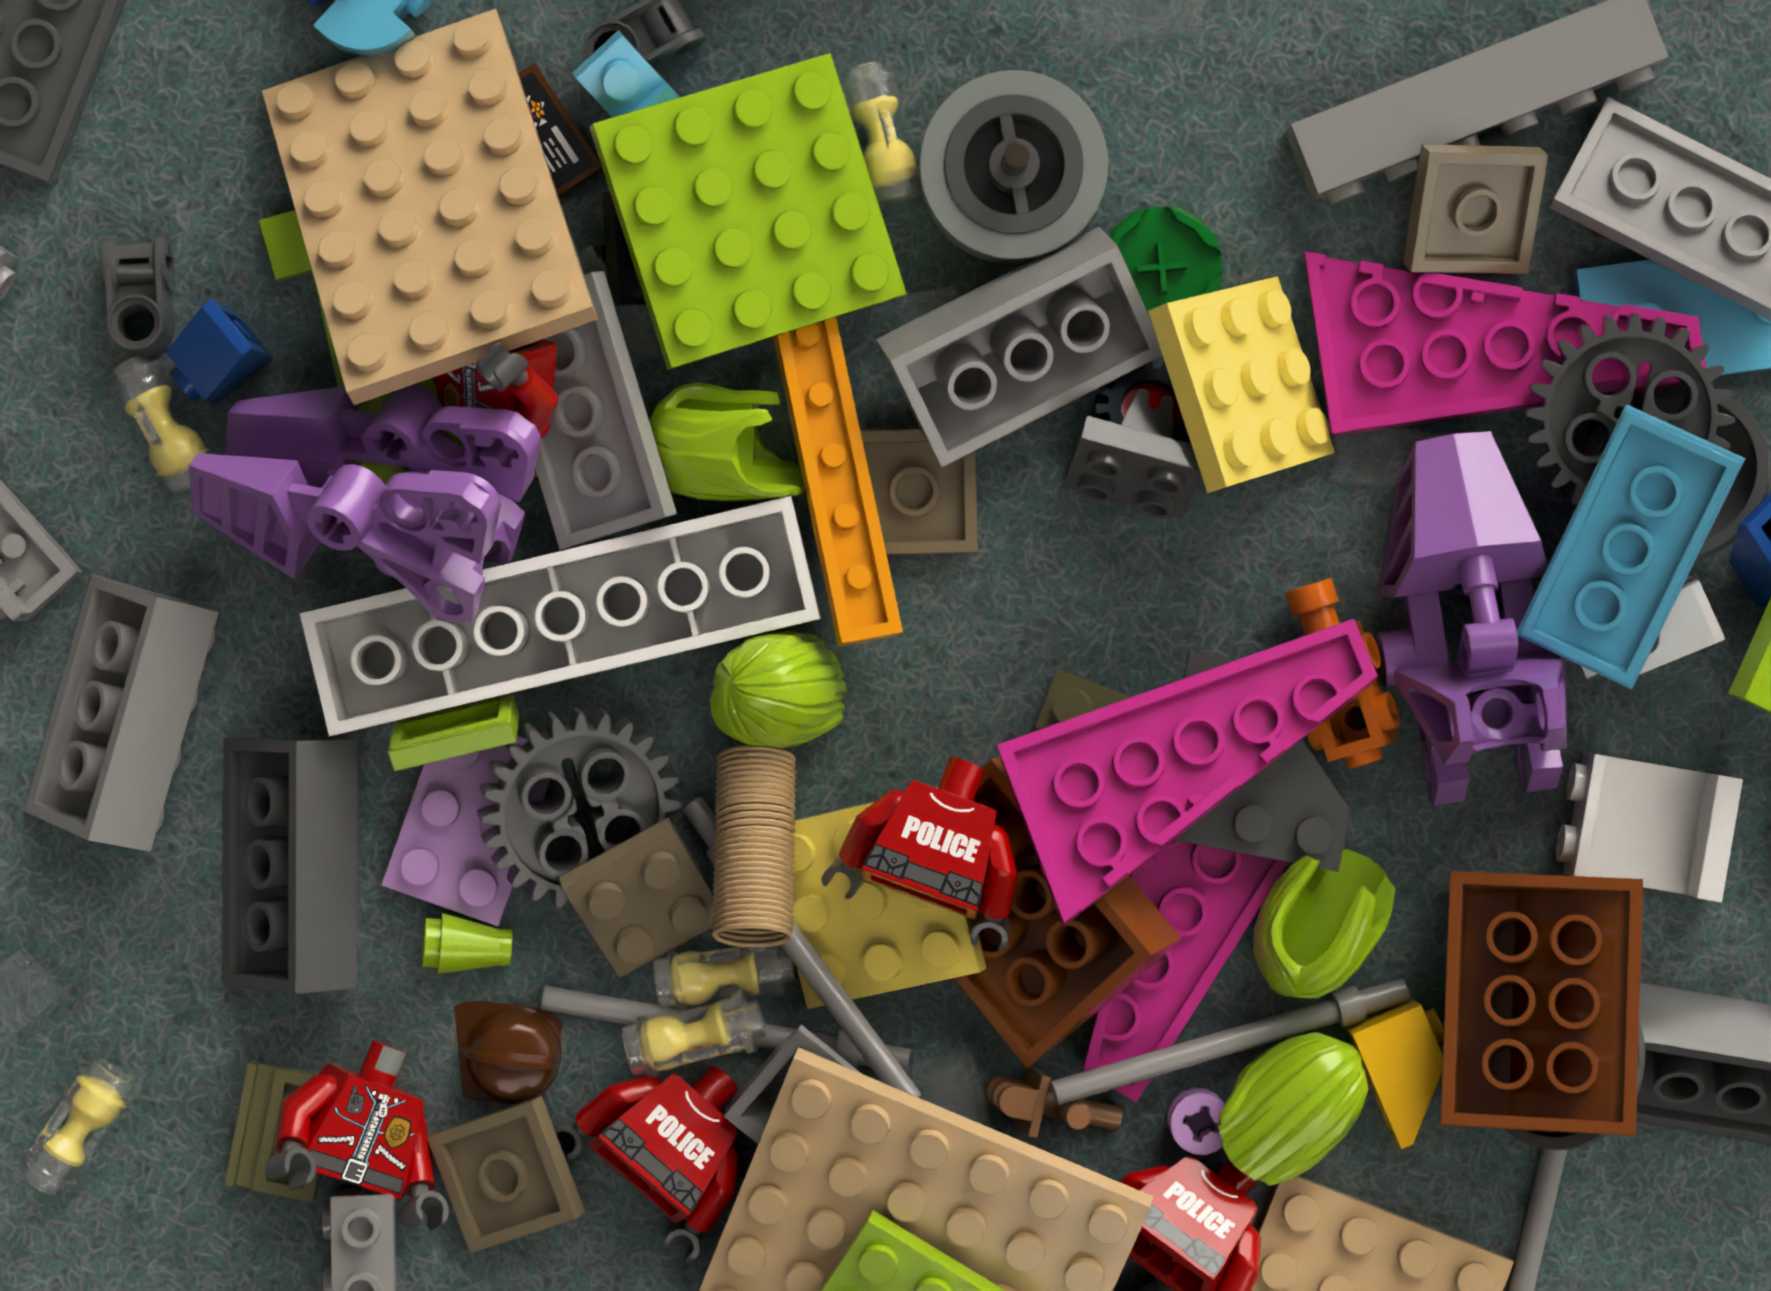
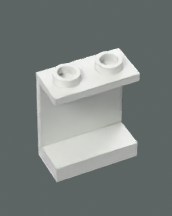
M1583 752L1582 763H1573L1569 771L1566 797L1568 800L1575 801L1571 825L1563 824L1560 828L1556 844V860L1564 862L1563 874L1569 876L1643 879L1644 888L1685 894L1698 899L1722 903L1743 779Z

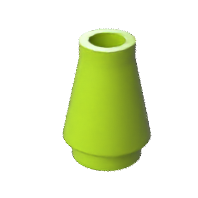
M442 912L440 919L425 918L421 967L436 968V974H444L492 966H510L512 929H499Z

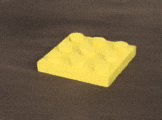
M1278 276L1166 303L1148 310L1207 493L1335 453L1330 438L1329 423L1321 410L1310 376V364L1302 352L1291 318V306L1288 298L1283 293Z
M874 802L794 820L796 824L793 826L795 829L793 833L795 837L793 840L795 843L793 846L795 849L793 852L795 855L793 858L795 862L793 864L795 868L793 870L795 874L793 879L795 881L793 882L794 888L792 889L794 891L792 895L794 898L792 901L794 904L792 907L794 910L792 913L794 916L793 920L852 1000L976 974L987 969L979 935L977 946L971 943V930L974 919L868 880L864 881L852 898L845 899L846 893L851 888V881L847 875L841 872H836L826 887L822 884V874L839 857L840 848L856 816ZM798 969L807 1009L825 1006Z

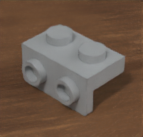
M0 480V619L4 620L8 616L13 621H29L82 574L83 571Z
M341 1185L330 1196V1202H325L323 1206L324 1239H331V1264H326L324 1268L323 1291H396L395 1197L392 1194H366V1188L358 1185Z

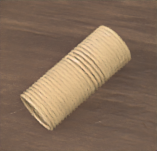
M751 745L730 747L721 751L716 757L717 774L715 777L717 780L715 783L717 786L715 789L717 792L715 793L716 809L714 810L716 813L714 817L716 820L714 824L716 828L714 831L716 835L714 844L716 846L713 848L715 850L713 854L715 856L713 860L715 863L713 874L715 876L713 878L714 896L712 897L714 899L712 903L714 905L712 909L714 912L712 915L714 918L712 921L714 924L712 936L718 942L737 947L778 946L787 943L794 936L792 934L794 930L792 928L794 924L792 921L794 918L792 915L794 912L792 909L794 906L792 902L794 900L792 896L794 891L792 889L794 888L793 882L795 881L793 879L795 875L793 872L795 869L793 866L795 863L793 860L795 857L793 854L795 851L793 847L795 845L793 841L795 839L793 835L795 829L793 826L796 823L793 819L796 816L793 812L796 809L794 806L796 803L794 799L796 797L794 793L796 791L794 787L796 785L794 781L796 779V758L791 752L782 748Z

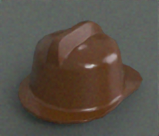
M490 1001L463 1002L455 1006L454 1013L462 1096L470 1099L518 1104L542 1096L544 1099L545 1092L557 1076L562 1060L560 1034L563 1022L551 1012L532 1006Z

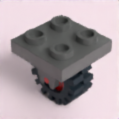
M1164 360L1160 369L1153 368V361L1099 388L1090 411V416H1086L1070 459L1063 484L1064 487L1075 489L1080 496L1091 501L1109 502L1115 500L1134 505L1141 513L1153 518L1165 519L1172 516L1183 518L1202 475Z

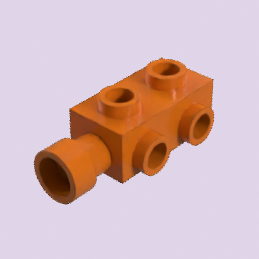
M1332 577L1284 592L1291 616L1298 615L1304 636L1340 624L1334 603L1339 602V598ZM1361 620L1355 621L1377 673V668L1381 666L1378 645L1370 632H1364ZM1378 673L1375 683L1307 735L1308 741L1315 751L1324 749L1328 762L1344 758L1348 769L1375 762L1384 758L1380 747L1386 746L1399 738L1396 728L1400 726L1399 710L1392 694L1383 691ZM1354 707H1361L1367 727H1359L1353 723L1351 712Z

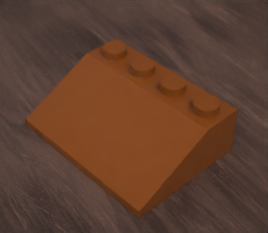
M998 756L990 759L982 767L985 772L974 802L996 810L995 824L1001 826L1009 834L1018 873L1011 912L1007 916L1010 922L1009 939L1006 948L998 951L1000 933L993 928L982 929L979 932V939L987 969L980 973L954 979L1025 1067L1028 1068L1137 980L1182 938L1130 875L1063 927Z
M1450 871L1441 1125L1483 1129L1636 1136L1643 879Z

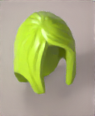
M690 383L675 388L667 397L662 399L654 408L649 422L670 492L701 501L723 502L773 499L802 494L805 488L800 464L780 459L765 448L760 439L758 426L772 421V417L767 409H759L758 407L759 405H780L779 392L731 390L707 383Z
M778 630L749 637L745 642L728 652L726 657L718 663L713 678L715 687L710 698L711 715L723 734L744 744L776 747L778 749L793 748L835 728L843 719L845 705L842 700L848 691L846 682L842 680L844 674L841 670V664L834 653L826 649L825 642L809 632Z
M1343 849L1339 872L1317 868L1320 860L1305 855L1294 862L1275 881L1261 906L1254 927L1253 958L1269 987L1278 995L1317 999L1340 988L1360 969L1381 939L1392 913L1395 887L1391 884L1387 874L1380 865L1367 856L1350 849Z
M1313 1032L1290 1037L1270 1047L1249 1063L1239 1074L1228 1100L1219 1113V1122L1217 1124L1222 1139V1147L1233 1165L1252 1180H1259L1272 1186L1291 1180L1319 1163L1347 1135L1362 1113L1368 1093V1084L1362 1056H1360L1358 1050L1349 1043L1322 1033Z

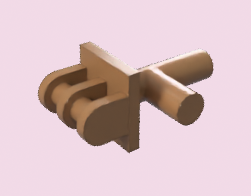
M1030 1066L1027 1068L1025 1081L1006 1076H995L988 1081L985 1087V1096L988 1102L1005 1115L1016 1118L1014 1126L1028 1137H1038L1042 1116L1062 1120L1071 1128L1077 1130L1089 1125L1117 1131L1121 1124L1122 1107L1086 1099H1078L1057 1106L1052 1093L1048 1092L1051 1077L1036 1067Z

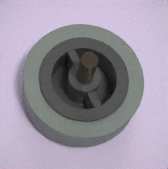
M1007 70L986 74L971 80L954 91L942 103L931 119L925 132L920 154L919 178L921 192L926 208L939 230L949 241L966 253L981 260L1006 265L1025 264L1037 257L1051 253L1079 237L1098 209L1108 176V153L1105 138L1099 122L1088 105L1074 91L1061 82L1046 75L1023 70Z

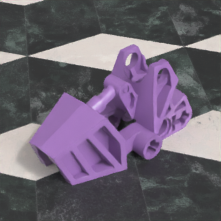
M418 384L391 392L376 414L359 412L357 404L354 405L349 398L345 386L239 400L234 403L227 415L225 455L198 453L189 464L192 513L293 579L297 577L321 543L341 551L359 547L374 560V564L382 573L394 577L402 583L436 619L472 622L478 613L480 600L485 589L483 563L509 564L514 556L525 517V512L514 501L520 503L534 478L541 445L540 433L534 424L515 411L458 406L442 407L433 393ZM443 430L455 434L461 439L465 447L458 446ZM370 462L396 467L408 466L410 471L409 473L395 474L384 485L382 480L375 473L363 467L362 463ZM500 541L501 545H493V542ZM437 586L450 588L460 604L453 603L443 597Z
M1491 431L1455 433L1415 442L1396 480L1379 597L1402 596L1407 628L1377 632L1376 643L1381 657L1379 671L1384 687H1398L1420 724L1418 727L1427 791L1432 806L1465 801L1470 780L1467 762L1470 761L1471 753L1514 744L1520 785L1524 793L1557 788L1563 770L1559 749L1567 748L1566 662H1570V660L1517 635V630L1534 597L1531 578L1543 577L1548 565L1541 539ZM1462 584L1464 595L1470 597L1474 623L1463 626L1457 664L1449 665L1438 591L1454 589V585ZM1498 588L1500 589L1502 611L1498 612L1494 592Z

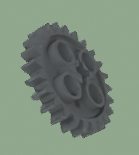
M1629 313L1624 331H1619L1611 315L1602 317V335L1596 336L1586 324L1578 326V336L1581 345L1574 347L1571 343L1559 339L1556 345L1564 358L1560 364L1548 360H1541L1539 363L1541 368L1551 377L1548 384L1531 383L1528 386L1530 391L1542 397L1543 400L1542 406L1524 410L1525 416L1541 420V428L1525 436L1526 441L1545 443L1547 448L1546 451L1536 458L1534 463L1538 467L1552 464L1558 467L1549 482L1551 487L1558 488L1569 481L1574 483L1569 501L1575 505L1579 503L1618 422V419L1613 418L1616 407H1625L1631 402L1636 385L1637 371L1639 365L1644 361L1649 363L1650 371L1637 397L1636 409L1724 449H1729L1731 445L1725 439L1715 435L1718 426L1735 423V417L1719 413L1717 404L1731 398L1733 391L1714 389L1711 383L1725 371L1724 367L1717 365L1703 368L1700 364L1710 349L1707 344L1698 345L1689 351L1684 348L1689 336V329L1681 327L1670 338L1664 337L1666 322L1665 318L1656 317L1647 332L1642 331L1639 313ZM1612 358L1621 365L1624 372V380L1616 392L1604 395L1594 387L1592 372L1600 361ZM1674 377L1683 385L1685 391L1684 401L1674 412L1664 413L1655 405L1653 399L1654 389L1664 378ZM1594 419L1603 428L1605 434L1604 442L1595 453L1582 455L1573 446L1572 434L1579 423L1584 420Z
M573 707L570 713L569 724L565 725L559 721L552 711L548 712L546 719L547 730L539 733L528 722L525 723L523 726L528 742L523 746L516 742L505 745L507 751L512 756L509 762L490 760L488 764L500 778L499 782L480 784L479 788L486 798L494 802L492 805L484 806L477 810V815L483 823L495 825L481 834V838L487 848L500 847L491 856V860L498 870L512 866L507 874V879L514 888L523 885L529 880L527 892L532 900L536 902L550 889L551 901L559 909L567 901V896L562 890L559 877L593 859L588 857V846L584 830L573 817V814L577 812V806L561 766L565 758L572 760V772L576 788L587 800V803L583 805V811L589 829L596 841L598 848L597 856L668 818L665 816V813L682 807V802L676 795L665 792L679 783L678 777L671 770H660L669 760L666 753L661 748L648 751L654 739L644 729L631 737L633 724L625 716L618 719L613 727L610 728V716L601 708H598L591 723H587L584 713L578 707ZM603 758L614 759L613 770L607 778L597 782L588 781L589 769L596 761ZM545 778L555 779L554 791L548 798L537 802L528 800L529 790L535 782ZM617 816H630V826L625 834L616 838L605 837L606 827L612 819ZM670 819L677 832H679V827L677 826V824L672 819ZM565 835L572 837L571 847L566 854L558 858L546 857L547 846L553 839Z

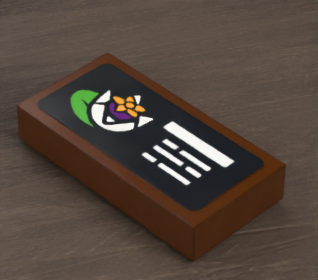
M533 63L518 74L558 197L561 198L603 169L600 161L539 68Z

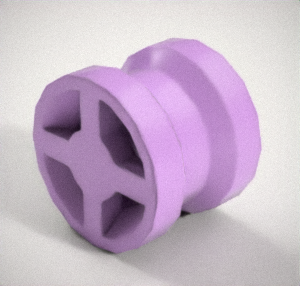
M1193 1087L1180 1092L1172 1100L1167 1110V1124L1171 1135L1182 1149L1192 1154L1207 1155L1218 1151L1222 1147V1139L1217 1127L1219 1113L1225 1105L1221 1098L1206 1088ZM1207 1126L1213 1127V1128L1208 1127L1206 1130L1200 1132V1135H1199V1137H1198V1134H1199V1131H1200V1130L1205 1129Z

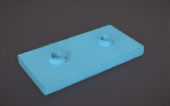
M1650 259L1582 268L1573 271L1576 296L1580 297V300L1615 306L1625 304L1697 316L1699 318L1702 343L1710 347L1705 356L1706 367L1723 366L1725 371L1720 376L1771 369L1770 320Z
M1626 405L1517 630V635L1632 690L1746 458L1630 405Z

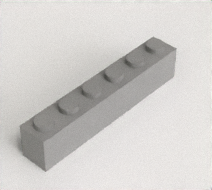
M1607 0L1292 123L1285 131V135L1311 201L1327 195L1330 205H1335L1364 193L1365 189L1362 181L1385 173L1388 183L1417 173L1421 144L1481 146L1478 136L1498 128L1501 129L1504 138L1515 135L1539 124L1536 113L1558 105L1561 114L1565 115L1597 101L1594 93L1595 90L1616 82L1621 93L1655 79L1652 68L1658 66L1669 56L1647 0Z

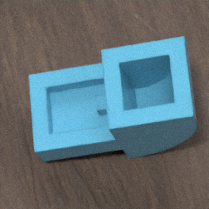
M335 0L313 26L331 44L351 56L383 55L397 50L402 44L416 37L414 32L402 20L408 13L418 17L434 0Z
M619 30L572 72L575 78L612 118L680 98Z

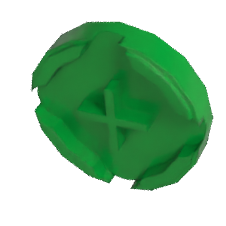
M1156 206L1135 211L1115 226L1109 236L1119 247L1148 315V310L1166 303L1219 291L1221 287L1223 262L1218 240L1202 219L1182 208Z

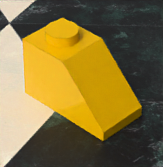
M1414 999L1367 1018L1364 1022L1345 1028L1352 1046L1362 1056L1367 1081L1394 1143L1401 1150L1413 1145L1443 1072V1054L1439 1047L1444 1045L1443 1025L1433 1008L1424 1012L1422 1005Z

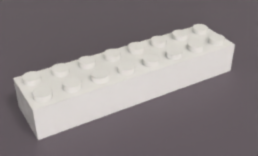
M791 496L484 569L485 589L480 600L478 613L472 622L436 619L407 588L300 613L329 736L344 734L822 619L794 501ZM437 586L443 597L453 603L460 604L450 588Z

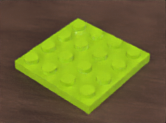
M831 53L599 121L589 127L667 370L907 294Z

